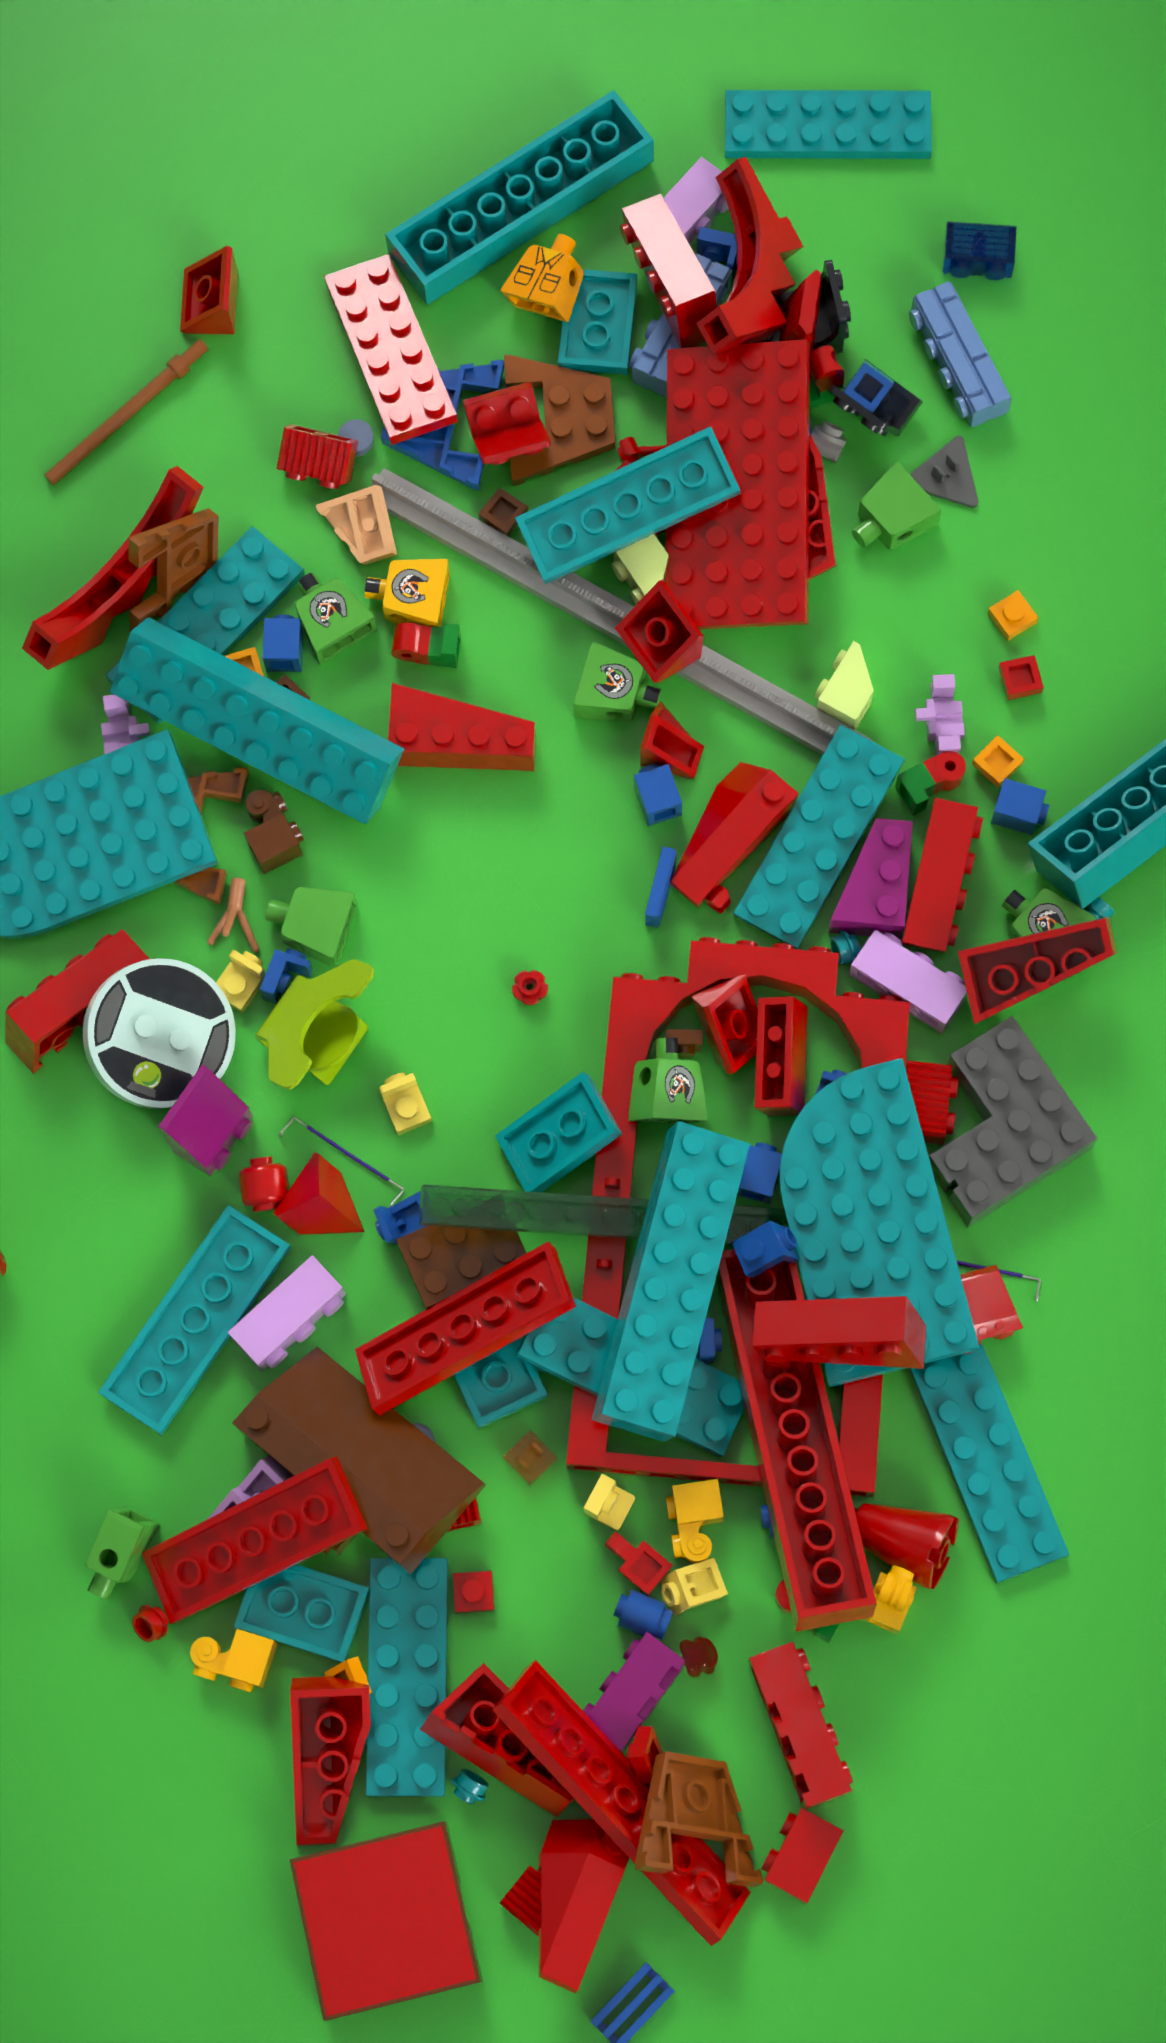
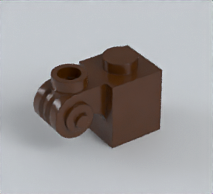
M256 790L250 793L246 799L249 816L254 822L262 824L244 832V835L263 874H266L302 856L299 843L304 841V838L295 821L288 824L283 814L288 809L279 791L271 794L265 790Z

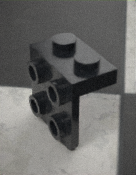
M895 380L873 413L845 394V388L833 384L829 389L836 396L833 400L836 405L856 416L861 414L864 417L860 422L874 433H880L885 437L888 433L899 436L923 403L920 398Z

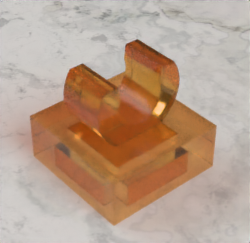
M530 1430L503 1456V1459L531 1486L557 1460V1457Z

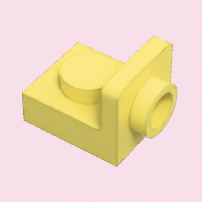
M232 950L229 954L231 962L216 984L225 994L230 1006L243 1014L260 989L265 972L261 967L263 962L255 955L247 951L240 954Z
M405 1073L392 1075L384 1081V1085L379 1087L398 1136L432 1122L413 1073L405 1075Z
M601 1474L584 1506V1514L614 1530H619L635 1501V1497L617 1487L615 1480Z
M715 1558L676 1569L660 1581L663 1600L670 1607V1610L673 1611L674 1616L683 1613L689 1608L728 1595Z

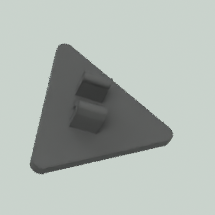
M956 436L910 474L929 495L970 508L978 506L979 501L962 436Z

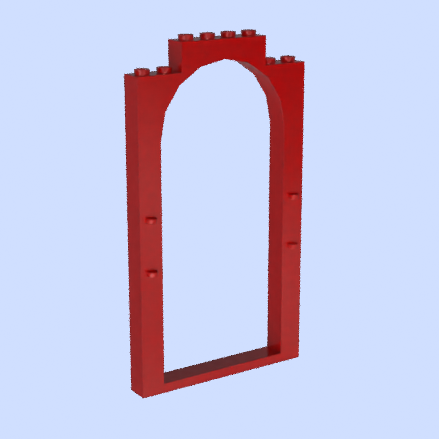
M701 937L699 941L691 940L687 983L680 982L679 978L671 976H661L658 980L643 979L642 975L636 973H624L621 977H613L602 1098L622 1135L596 1153L582 1302L618 1319L621 1307L638 1125L636 1121H629L634 1067L637 1061L649 1059L654 1041L681 1009L693 1003L692 995L735 977L745 975L749 987L762 985L801 996L838 1024L858 1059L859 1069L903 1058L905 1066L910 1002H904L898 996L883 995L879 999H869L857 992H845L842 996H835L839 953H833L831 949L821 946L810 947L809 950L794 949V946L785 943H776L772 947L757 946L756 942L749 940H739L735 944L721 943L717 938ZM883 1374L842 1384L838 1442L850 1493L853 1496L873 1497L875 1493ZM576 1386L573 1387L566 1460L567 1469L691 1481L718 1479V1483L763 1487L759 1467L754 1465L607 1452L609 1425L591 1420L597 1397Z

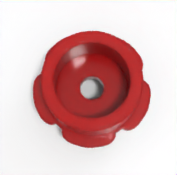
M536 970L519 972L514 978L515 984L512 985L513 996L525 1005L537 1004L548 993V985L544 982V975ZM528 984H532L533 989L528 990L526 986Z
M147 1604L142 1605L139 1608V1613L132 1619L134 1631L145 1642L159 1640L161 1637H165L168 1632V1618L159 1607L151 1608Z

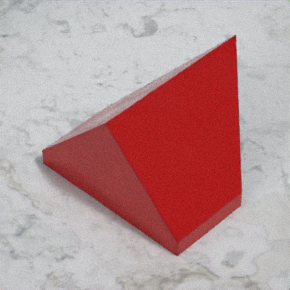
M661 701L649 718L640 747V766L646 767L658 764L660 767L669 764L673 775L694 779L704 745L694 740Z
M314 1152L273 1215L300 1235L365 1232L342 1173L320 1154Z

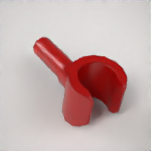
M627 437L620 440V447L617 448V451L623 462L627 459L630 463H633L643 456L665 448L666 445L638 447L634 437Z
M718 885L706 899V903L719 914H722L731 903L728 890L721 885Z

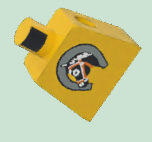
M448 559L393 560L389 565L387 579L367 577L365 598L382 600L384 618L389 622L441 627L450 578Z

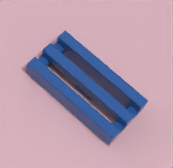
M662 847L645 912V925L658 928L661 924L671 886L670 882L677 863V852L673 848Z
M646 1962L590 2022L611 2043H627L675 1991ZM647 1974L652 1980L607 2027L602 2022L604 2018ZM659 1986L663 1992L630 2028L618 2038L614 2032L648 1995Z

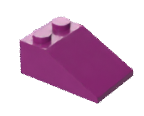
M202 1064L158 1127L176 1155L211 1176L215 1169L220 1171L226 1165L231 1156L229 1149L236 1139L242 1140L247 1135L253 1123L250 1120L253 1115L249 1107L209 1068Z

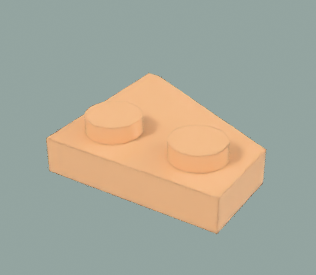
M374 485L316 505L317 511L331 523L338 537L348 544L351 553L359 563L368 565L397 555L381 486Z

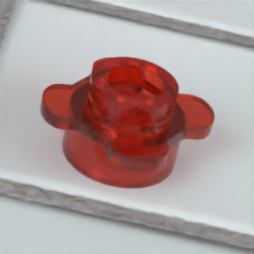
M699 1636L692 1642L687 1639L680 1642L679 1648L682 1658L685 1660L686 1670L691 1677L696 1678L702 1672L708 1675L714 1672L718 1661V1654L714 1644L709 1639Z

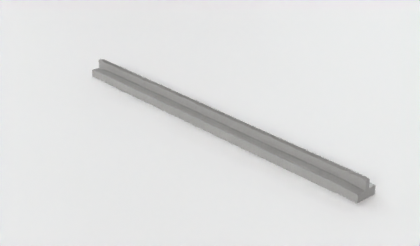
M383 468L379 475L374 474L371 479L372 486L378 485L382 487L389 514L628 647L615 627L634 606L573 572L545 585L528 547ZM704 645L702 646L700 659L675 673L822 756L840 725L873 741L834 717Z

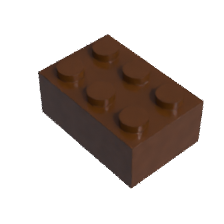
M501 1194L396 1239L425 1309L430 1308L526 1254V1250Z

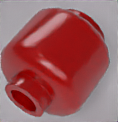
M272 1156L250 1159V1167L243 1168L239 1172L242 1203L246 1206H252L253 1212L275 1210L289 1191L287 1169L283 1164L273 1163Z

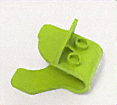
M352 959L313 979H307L299 975L296 976L255 1034V1038L269 1049V1080L290 1090L300 1083L307 1071L325 1085H329L368 1030V1025L359 1018L356 1012L350 1007L336 1002V1000L359 997L374 976V968L371 965Z

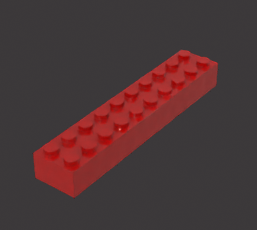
M735 1249L723 1251L716 1280L795 1631L871 1618L874 1615L877 1602L820 1363L798 1361L771 1363L764 1360L752 1346L756 1302L805 1300L796 1262L782 1261L761 1274L750 1278L745 1276Z

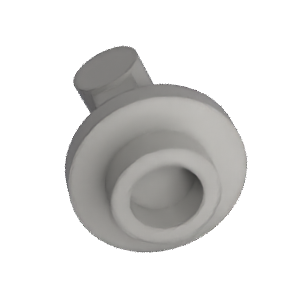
M827 421L824 422L823 426L815 425L811 436L821 456L836 463L842 454V449L847 439L842 435L844 431L842 428Z

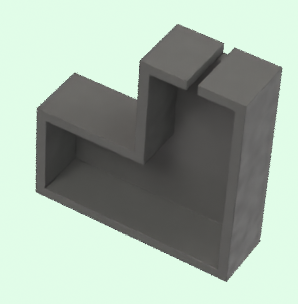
M1013 1016L950 1054L947 1065H952V1075L958 1077V1084L984 1122L931 1154L929 1160L934 1178L944 1193L951 1190L954 1182L957 1184L958 1187L953 1189L949 1200L966 1226L969 1227L1091 1150L1098 1138Z

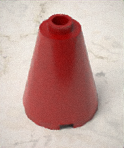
M863 1503L859 1509L854 1507L863 1548L890 1566L895 1565L914 1574L912 1581L921 1587L930 1590L931 1588H936L950 1560V1557H947L950 1544L955 1545L959 1528V1519L957 1517L951 1516V1514Z

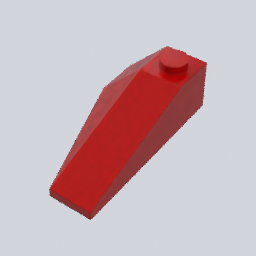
M809 432V580L836 567L823 460Z
M740 762L716 786L670 884L698 907L789 816L796 804L799 793L772 770Z
M333 1676L292 1678L290 1704L296 1845L335 1844L371 1726L369 1685Z
M594 1819L552 1820L538 1856V1870H541V1889L538 1892V1905H541L539 1977L575 1994L579 1989L629 1860V1857L612 1841Z

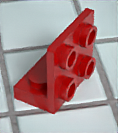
M531 382L463 400L471 437L483 464H502L508 461L510 457L521 454L535 455L540 453L543 448L551 446L550 438L539 416Z

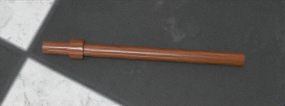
M199 339L182 355L176 354L166 363V369L45 473L44 477L54 486L176 378L180 380L190 371V366L209 350L207 345Z

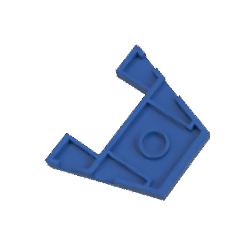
M493 360L488 365L474 366L471 363L460 365L459 369L440 371L437 368L456 414H458L463 390L482 393L500 390L505 366L504 360ZM456 423L391 445L383 426L381 434L382 444L474 490H479L484 468L478 454L450 450Z

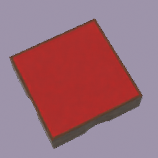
M443 1821L290 1859L323 2021L483 1982L471 1925L466 1917L460 1890V1876L447 1822Z

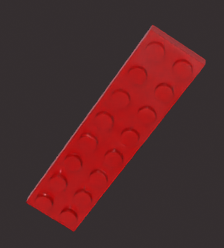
M534 1660L522 1671L492 1710L635 1864L650 1784L639 1783L633 1767L629 1766L628 1760L547 1671ZM671 1834L673 1870L664 1874L647 1871L641 1872L706 1942L713 1946L723 1938L751 1892L746 1886L726 1883L725 1864L701 1838Z

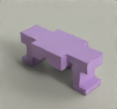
M954 674L932 675V683L930 684L931 699H926L924 708L915 709L916 721H926L927 741H935L936 755L946 751L959 753L961 750L960 739H964L965 735L962 719V701H953L955 691Z
M116 695L103 696L104 710L108 717V723H101L105 754L141 740L140 736L150 735L148 723L138 724L136 716H130L128 701Z

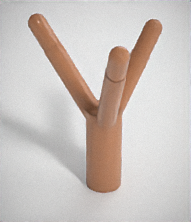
M233 878L231 880L228 908L207 940V943L213 945L221 933L224 937H227L235 916H237L252 951L258 953L260 950L242 910L246 885L244 879Z

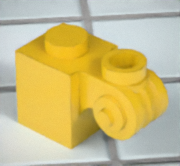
M718 1479L673 1485L672 1496L665 1498L668 1519H676L678 1534L671 1535L674 1558L682 1557L693 1564L705 1561L711 1555L712 1543L707 1535L699 1533V1529L706 1524L723 1522L724 1519Z
M895 1565L892 1566L888 1574L881 1572L873 1588L877 1602L874 1615L871 1618L862 1620L898 1634L917 1587L912 1585L914 1574Z
M237 1629L230 1650L222 1653L221 1646L210 1637L198 1638L191 1646L190 1651L191 1659L194 1662L192 1674L211 1681H215L217 1674L231 1679L229 1686L250 1693L253 1686L263 1689L278 1643L274 1640Z

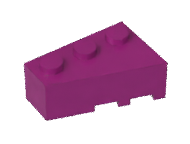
M875 819L833 913L828 933L840 934L841 930H845L848 935L854 934L870 937L874 930H877L882 934L888 932L902 939L905 927L913 821Z
M648 1632L645 1633L641 1641L635 1639L622 1657L626 1662L618 1673L612 1671L599 1688L603 1695L594 1706L589 1702L583 1710L621 1752L625 1750L635 1736L638 1726L643 1725L685 1666V1660Z

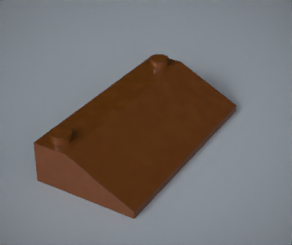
M318 1347L261 1390L232 1422L246 1438L265 1454L273 1457L294 1476L329 1458L338 1457L368 1528L362 1533L408 1574H411L486 1485L393 1408L379 1416L371 1408L365 1385Z

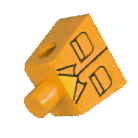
M558 234L551 249L538 245L530 246L500 291L516 308L569 322L584 276L582 267L571 256L576 242L569 236Z

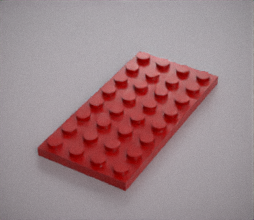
M807 339L739 344L730 350L714 355L709 346L667 349L666 447L711 426L741 490V494L666 528V552L669 555L665 572V583L699 630L808 624L810 343Z

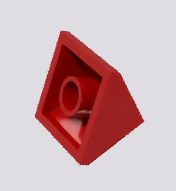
M225 246L184 269L180 332L185 334H234L238 270L231 247Z
M659 580L615 627L654 683L663 681L701 658L704 635L663 580Z
M745 975L735 977L691 996L715 1061L727 1074H734L756 1054L758 1008Z

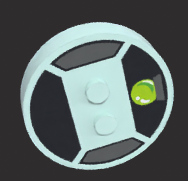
M148 959L115 972L97 989L84 1017L83 1045L86 1058L93 1073L112 1094L123 1101L140 1107L169 1108L174 1105L202 1064L221 1079L228 1068L234 1051L235 1021L225 994L206 973L178 960Z

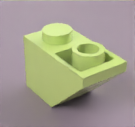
M655 534L613 553L614 562L611 563L612 569L619 581L623 582L626 580L632 589L630 595L635 605L659 580L665 582L669 555Z
M853 641L848 651L843 649L840 651L832 666V669L836 671L830 680L823 679L814 698L818 699L817 709L856 730L872 703L874 690L861 646Z

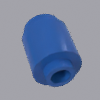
M631 1590L629 1597L621 1594L613 1616L620 1618L617 1626L640 1636H644L648 1632L653 1637L662 1640L673 1611L665 1608L666 1603Z

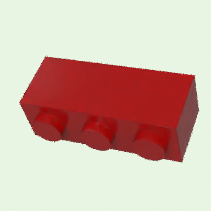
M794 996L758 998L754 1108L767 1116H798L805 1106L808 1006Z

